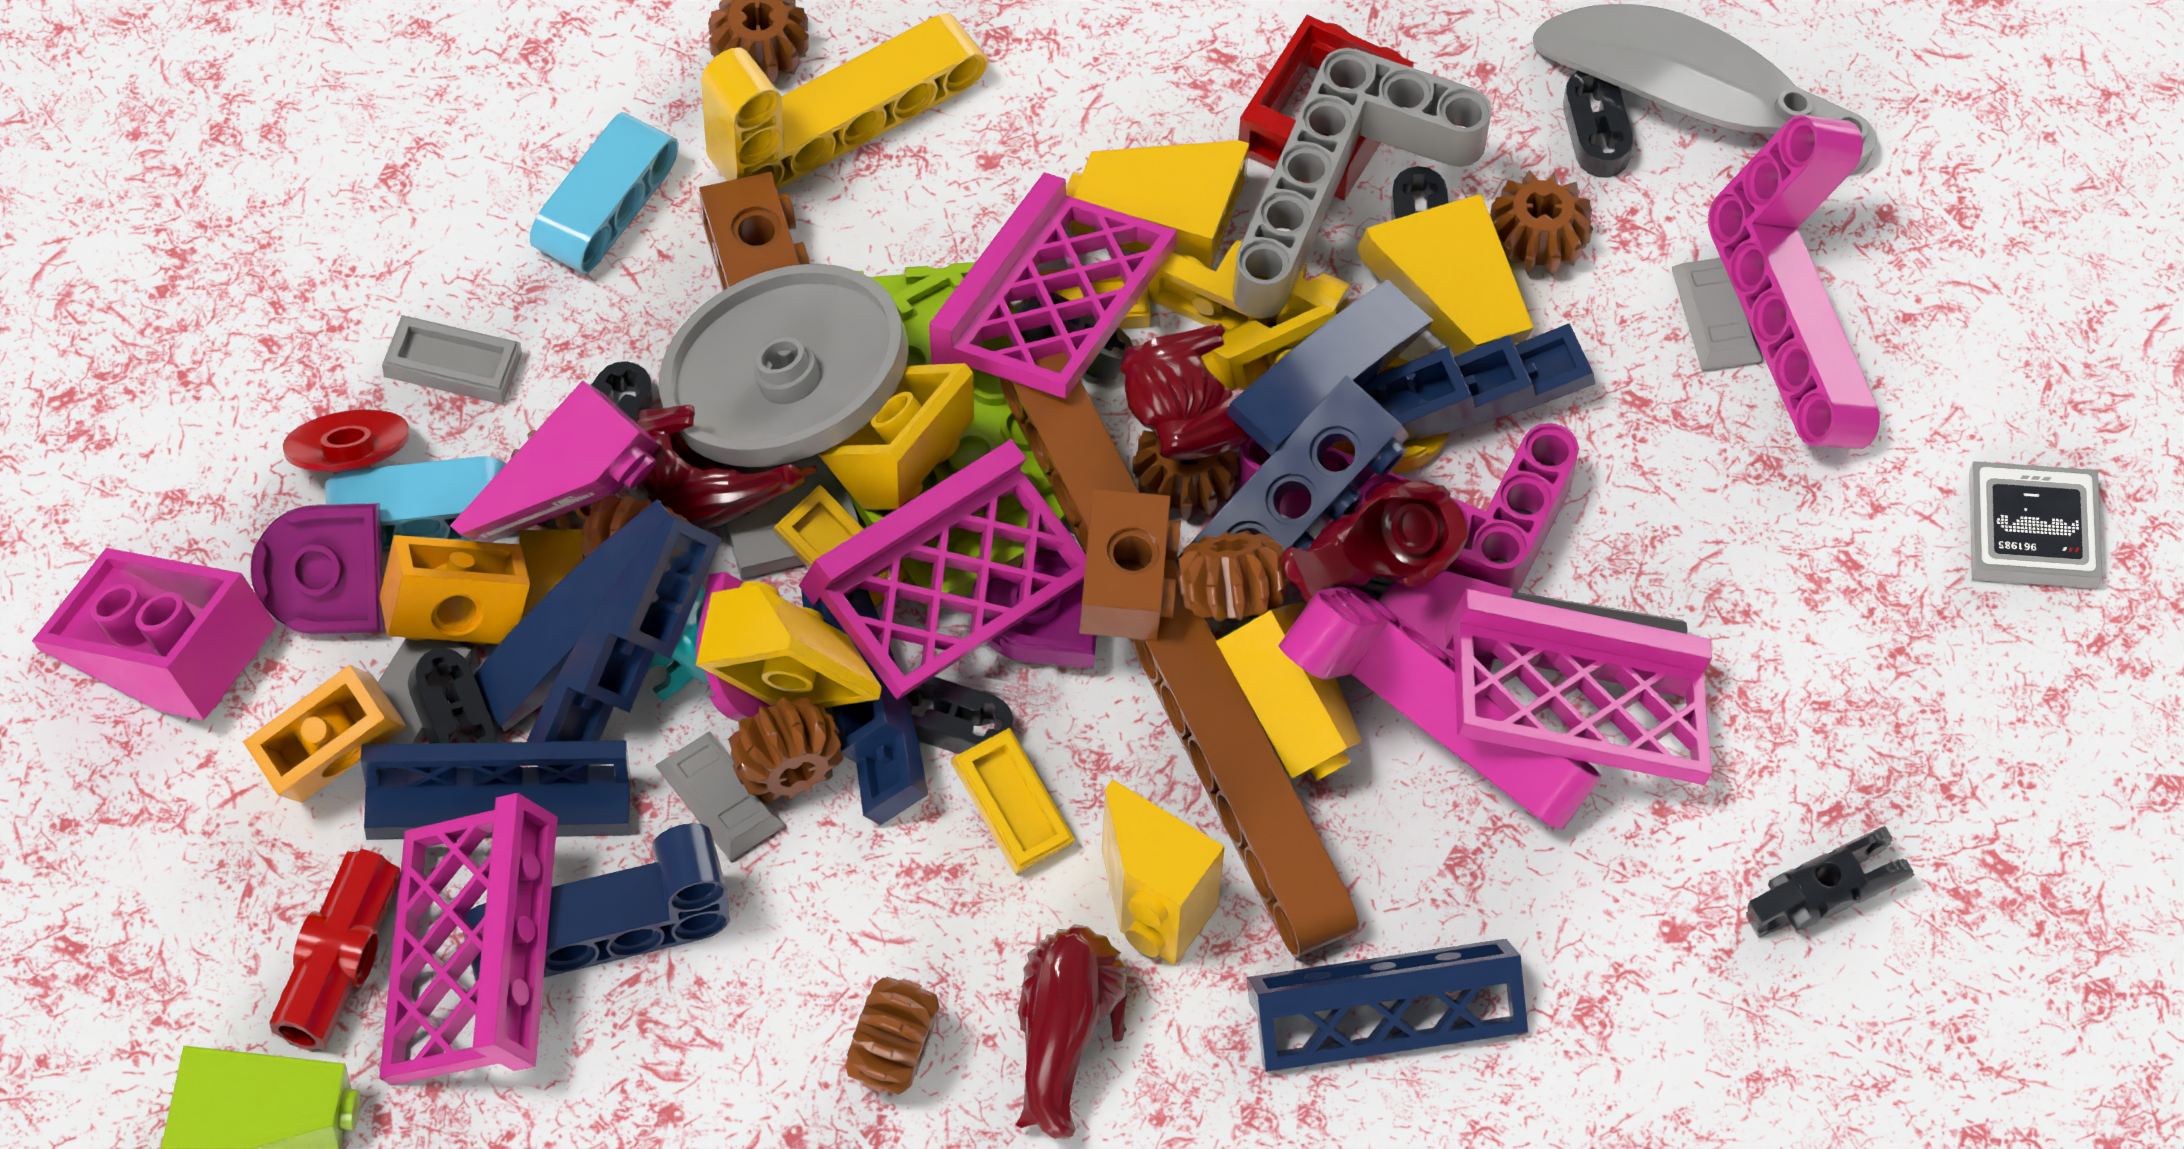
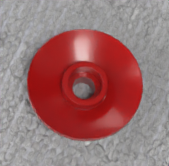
M363 409L337 412L318 417L294 429L283 442V452L286 460L296 467L312 471L333 472V475L344 471L371 468V465L390 457L406 445L410 437L409 425L403 417L388 411Z

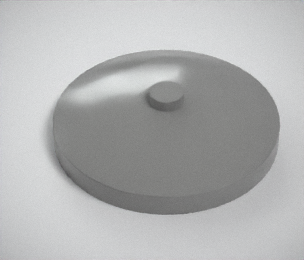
M802 264L769 270L744 279L715 295L694 312L673 337L662 360L659 373L660 398L664 408L688 404L694 406V425L676 433L686 445L706 458L728 465L743 467L773 466L798 461L821 453L849 438L869 423L896 391L906 368L908 359L907 332L890 294L879 283L863 273L845 267L826 264Z

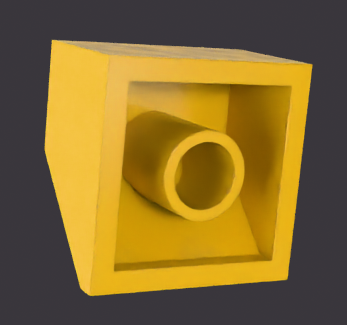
M966 363L906 366L896 391L871 421L841 443L818 454L863 510H897L915 499L922 491L923 485L921 482L937 464L947 460L958 449L960 445L958 438L974 420L972 370Z
M746 581L741 583L739 588L711 593L696 661L697 666L771 706L776 705L782 697H785L791 703L799 697L808 696L813 704H823L824 708L880 698L882 687L849 636L824 622L823 615L818 611L795 606L779 597V591L775 587L763 582Z
M1112 779L1105 788L1101 850L1119 930L1125 935L1127 941L1140 953L1149 957H1157L1159 955L1176 965L1219 906L1225 846Z

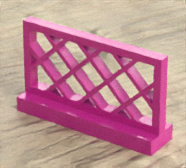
M1044 172L929 323L931 365L966 363L968 367L1066 399L1176 247L1177 230L1067 196L1066 179ZM1074 220L1096 227L1098 232L1068 238L1064 230ZM1140 241L1152 245V247L1148 251L1124 256L1119 245ZM1106 248L1111 257V260L1082 266L1077 255ZM1065 258L1070 268L1069 270L1040 276L1036 269L1039 264ZM1118 276L1121 277L1124 283L1121 289L1096 294L1091 285L1093 282ZM1079 286L1084 298L1054 305L1049 293ZM1037 296L1042 308L1013 315L1008 308L1011 302ZM1093 314L1096 324L1092 328L1068 333L1062 321ZM1051 325L1056 335L1055 337L1025 344L1020 332ZM1008 335L1013 344V347L997 351L979 347L980 343L984 340ZM1065 352L1068 363L1061 373L1036 366L1034 360Z
M1012 439L817 558L798 585L813 606L821 601L824 602L897 700L1084 581L1086 554L1020 469L1026 457ZM1013 492L1029 513L1027 528L995 521L997 501ZM985 509L984 518L975 516ZM958 527L982 533L979 559L948 552L949 531ZM993 536L1025 543L1022 569L990 561ZM937 539L936 549L927 547L928 544ZM1036 546L1058 551L1071 570L1061 577L1034 572ZM908 557L934 563L931 589L898 582L900 562ZM945 566L977 573L974 599L941 592ZM888 570L887 579L877 577ZM988 576L1020 583L1018 604L1008 608L985 602ZM1031 587L1041 588L1031 595ZM858 588L885 594L882 619L877 620L858 615L845 596ZM895 597L929 604L925 630L892 623ZM939 607L972 614L970 635L960 639L936 633ZM983 617L993 619L986 625L982 626ZM873 634L879 635V641ZM890 638L923 645L921 666L904 676L888 655ZM934 648L945 650L933 658Z
M1466 589L1445 628L1446 649L1454 650L1457 736L1701 785L1707 783L1712 775L1704 671L1712 660L1711 639ZM1473 654L1499 659L1506 667L1492 675ZM1534 667L1561 672L1567 680L1554 688ZM1515 676L1538 697V699L1526 707L1503 686L1504 683ZM1595 679L1622 684L1629 692L1615 700ZM1577 688L1600 710L1588 719L1564 698ZM1655 691L1686 697V707L1676 712ZM1487 695L1509 718L1504 721L1478 717L1476 716L1475 702ZM1639 701L1661 724L1648 732L1625 709ZM1549 708L1571 730L1565 734L1549 731L1535 716ZM1610 720L1632 743L1628 746L1612 744L1596 728ZM1671 732L1690 750L1691 759L1673 756L1658 740Z
M519 793L497 797L495 810L406 830L404 833L379 1079L390 1085L495 1064H501L513 1071L536 1067L558 817ZM493 832L491 854L480 866L471 854L486 835ZM445 844L450 851L427 878L424 874L426 848ZM464 864L474 875L455 899L450 902L441 891ZM487 889L485 916L474 927L465 916ZM435 901L444 912L421 939L417 935L419 919ZM458 926L468 937L449 961L444 964L435 953ZM481 952L479 979L468 990L459 978ZM428 963L438 974L417 1001H415L411 997L413 980ZM452 989L462 1000L443 1024L438 1027L429 1015L448 991ZM475 1014L473 1047L459 1050L453 1041ZM422 1026L431 1035V1038L413 1060L405 1061L406 1044L419 1027Z

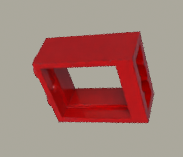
M1306 15L1242 113L1238 140L1249 143V158L1275 169L1296 123L1295 119L1281 114V110L1308 68L1312 67L1319 70L1327 55L1335 50L1344 48L1357 49L1411 68L1414 67V62L1402 57L1391 48L1379 47L1354 36L1337 24L1325 23L1310 15ZM1360 135L1334 197L1345 201L1381 142Z

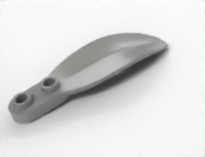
M1636 4L1593 5L1557 15L1545 21L1537 28L1533 35L1534 48L1542 55L1560 64L1599 78L1676 112L1723 128L1748 133H1762L1766 139L1770 140L1789 119L1796 115L1848 120L1856 124L1863 139L1861 159L1853 172L1862 169L1867 164L1876 145L1877 138L1874 128L1862 116L1797 87L1780 69L1745 43L1712 25L1680 12Z

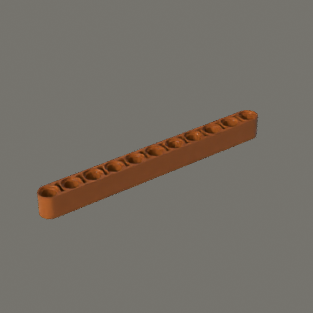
M1065 352L1034 360L1036 366L1061 373L1068 363ZM999 377L1007 404L1041 471L1049 482L1051 490L1080 547L1086 554L1092 490L1103 489L1139 493L1081 380H1079L1065 399ZM1165 559L1164 578L1176 579L1173 618L1160 617L1157 640L1128 638L1139 662L1288 951L1294 957L1299 958L1357 934L1359 931L1358 917L1340 876L1243 690L1218 647L1206 619L1195 616L1192 610L1184 607L1183 594L1179 593L1177 573L1180 570L1175 560ZM1123 560L1117 563L1120 567L1129 571L1145 568L1143 564L1135 560Z

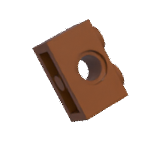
M771 171L699 187L702 225L722 291L759 273L787 266L810 264L804 243L793 244L789 231L796 229L792 202L788 193L778 195ZM763 243L764 245L752 246L751 244Z
M1103 489L1092 490L1080 634L1157 640L1160 617L1173 618L1176 579L1164 578L1165 559L1177 560L1181 521L1168 520L1170 496ZM1123 560H1135L1143 564L1145 568L1129 571L1123 569L1117 563Z

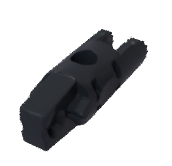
M1886 826L1880 827L1833 849L1828 854L1820 855L1795 869H1790L1769 880L1768 886L1771 890L1749 901L1746 918L1758 937L1789 925H1793L1797 932L1818 923L1819 920L1829 918L1856 903H1861L1909 880L1915 875L1908 861L1902 858L1901 860L1891 861L1864 874L1860 863L1882 853L1893 841V837Z

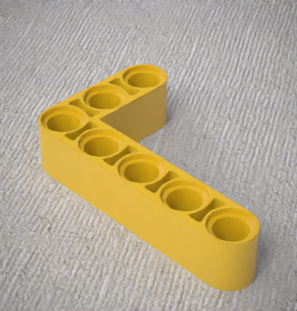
M949 13L939 14L781 96L747 50L741 47L731 48L714 57L702 73L701 87L706 153L726 181L771 171L776 189L778 190L974 85L986 71L988 65L987 56L953 15Z

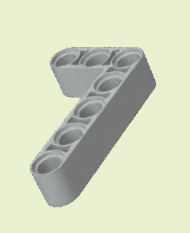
M1338 49L1328 54L1320 66L1239 248L1235 268L1233 299L1240 311L1250 317L1262 319L1273 317L1286 306L1360 135L1447 165L1457 167L1469 166L1477 162L1485 151L1492 112L1488 98L1482 92L1472 87L1357 49ZM1299 181H1307V182H1311V183H1308V184H1307V183H1301V182H1299ZM1278 228H1284V229H1289V230H1291V231H1280V230H1277V229H1278ZM1257 276H1263V277H1268V278H1270V279H1268V280H1261V279H1257V278H1255V277H1257Z

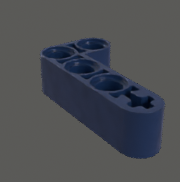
M688 823L669 828L660 833L654 839L652 845L654 863L553 886L551 889L544 978L702 940L721 932L730 920L728 893L709 827L699 823ZM486 903L470 909L466 914L465 918L474 927L485 916ZM463 932L464 938L466 940L468 936ZM481 952L471 963L475 981L479 979Z

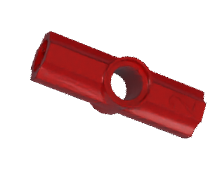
M362 848L355 852L347 851L320 912H311L300 929L293 954L294 969L281 993L280 1000L269 1022L272 1033L280 1036L292 1046L308 1051L317 1048L325 1049L352 988L361 987L371 972L378 950V930L399 887L401 873L400 867L390 863L383 855Z

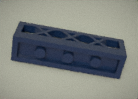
M626 740L361 745L360 762L366 786L364 813L366 840L404 839L406 830L495 810L497 797L514 793L521 794L558 817L556 837L630 836L631 776ZM614 764V766H587V765ZM521 766H538V767H521ZM380 768H405V769H380ZM493 832L488 833L485 838H492Z
M1507 939L1246 977L1249 1003L1257 1014L1262 1065L1266 1072L1528 1032L1521 955ZM1499 984L1507 985L1510 1016L1481 1020L1466 1008L1482 987ZM1463 990L1456 999H1453L1446 993ZM1434 995L1449 1006L1433 1028L1416 1030L1400 1018L1415 998L1419 996ZM1397 1000L1391 1009L1380 1003ZM1368 1004L1384 1016L1367 1038L1351 1040L1335 1028L1352 1006ZM1331 1010L1325 1019L1315 1013ZM1302 1014L1318 1026L1303 1047L1277 1051L1273 1018ZM1460 1015L1469 1021L1453 1025ZM1394 1025L1404 1031L1388 1034ZM1328 1035L1338 1041L1322 1044Z

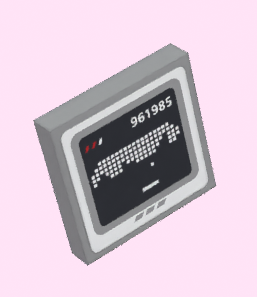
M1973 461L1969 471L1972 580L2098 589L2102 580L2098 470Z

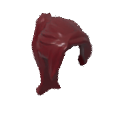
M1221 323L1156 337L1145 342L1143 345L1129 347L1124 352L1120 372L1125 375V393L1128 407L1144 427L1155 431L1160 441L1159 455L1174 461L1196 460L1240 447L1251 438L1226 414L1230 403L1246 389L1236 388L1229 390L1207 369L1201 357L1224 345L1222 336L1225 329Z
M690 404L641 410L638 420H636V423L661 445L652 455L657 461L654 468L636 486L637 491L644 493L646 500L650 499L652 503L658 499L663 506L670 507L673 513L682 515L690 524L701 529L717 527L747 515L774 499L798 488L805 482L807 476L817 472L816 465L801 469L793 464L754 474L740 473L734 469L725 470L718 462L692 450L677 435L676 432L694 425L695 409Z
M1409 479L1391 483L1387 482L1376 487L1371 495L1366 497L1365 502L1358 507L1356 513L1342 515L1337 521H1331L1321 530L1308 549L1301 550L1295 547H1287L1280 556V562L1286 579L1299 587L1303 599L1308 603L1319 590L1365 585L1374 576L1376 578L1392 579L1394 582L1404 584L1407 587H1423L1437 575L1448 569L1451 563L1461 554L1468 539L1467 522L1462 510L1456 501L1450 498L1451 493L1444 485H1435L1425 481H1411Z
M1074 924L1068 929H1058L1054 935L1047 934L1044 940L1038 941L1037 947L1027 953L1029 961L1023 967L1024 980L1021 986L1022 991L1017 1013L1020 1019V1030L1025 1032L1026 1071L1023 1110L1015 1125L1020 1128L1038 1125L1044 1133L1053 1139L1072 1137L1076 1131L1070 1112L1072 1088L1080 1057L1092 1039L1095 1026L1100 1024L1101 1018L1110 1014L1114 1042L1122 1041L1124 1032L1127 1031L1124 1024V1015L1128 993L1127 976L1125 973L1128 965L1119 958L1121 952L1111 946L1107 936L1096 934L1088 926Z

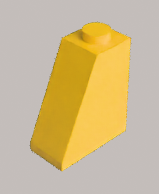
M1234 140L1091 151L1083 173H1072L1066 188V195L1177 230V245L1172 252L1178 255L1192 256L1202 262L1205 267L1212 270L1246 180L1249 143ZM1074 220L1071 221V234L1081 236L1098 232L1096 227ZM1134 241L1121 244L1119 247L1140 253L1150 250L1152 245Z
M1482 194L1374 225L1366 229L1357 247L1361 261L1382 282L1387 279L1391 281L1433 319L1429 329L1446 347H1450L1451 352L1455 356L1509 334L1514 345L1526 341L1534 327Z
M1300 601L1272 609L1219 639L1216 643L1291 779L1311 771L1316 781L1351 763L1345 751L1361 743L1362 739L1336 677L1325 680L1310 674L1289 659L1278 646L1306 607L1304 602Z

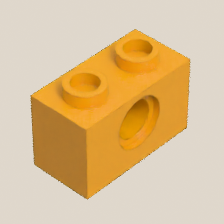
M394 535L380 592L387 636L404 637L415 641L435 639L464 641L476 645L500 644L508 633L521 621L530 587L521 545Z
M348 665L245 739L243 743L277 795L303 803L360 762L361 745L385 744L407 728V726L373 674Z

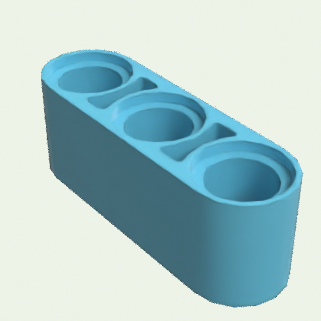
M625 112L617 114L538 213L530 232L529 242L531 246L582 273L587 274L592 271L670 172L677 157L678 140Z
M478 456L344 471L331 476L326 481L325 500L326 504L380 503L382 551L391 550L394 535L474 541L458 534L450 525L506 463L498 458Z

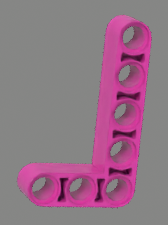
M1796 115L1779 129L1716 196L1709 210L1708 227L1712 240L1801 440L1810 446L1864 449L1873 442L1880 426L1878 406L1798 230V227L1854 171L1860 162L1863 152V139L1856 124L1848 120Z
M1553 423L1539 424L1531 428L1524 436L1486 511L1452 498L1464 514L1467 522L1468 539L1461 554L1445 571L1513 589V592H1518L1521 589L1571 489L1579 446L1576 437L1570 430L1562 425ZM1252 437L1242 444L1239 450L1240 468L1237 475L1239 490L1261 467L1257 463L1266 462L1271 456ZM1328 447L1323 456V466L1329 471H1342L1352 464L1354 457ZM1539 461L1552 462L1557 466L1542 465ZM1388 472L1383 477L1374 473L1358 490L1363 495V498L1351 514L1356 513L1358 507L1365 502L1366 497L1370 496L1376 487L1387 482L1407 480V478L1392 472ZM1301 488L1288 491L1281 499L1280 514L1291 519L1303 516L1311 505L1310 492ZM1514 509H1524V510H1528L1529 512H1531V513H1533V514L1523 515V514H1519V513H1517V512H1515V511H1513V510H1514ZM1497 557L1509 563L1497 564L1491 562L1488 558Z
M1354 586L1317 591L1278 645L1280 650L1295 664L1318 678L1326 680L1352 674L1533 815L1558 830H1563L1602 777L1586 761L1457 736L1454 659L1379 601ZM1487 695L1475 702L1476 716L1498 721H1504L1509 718Z

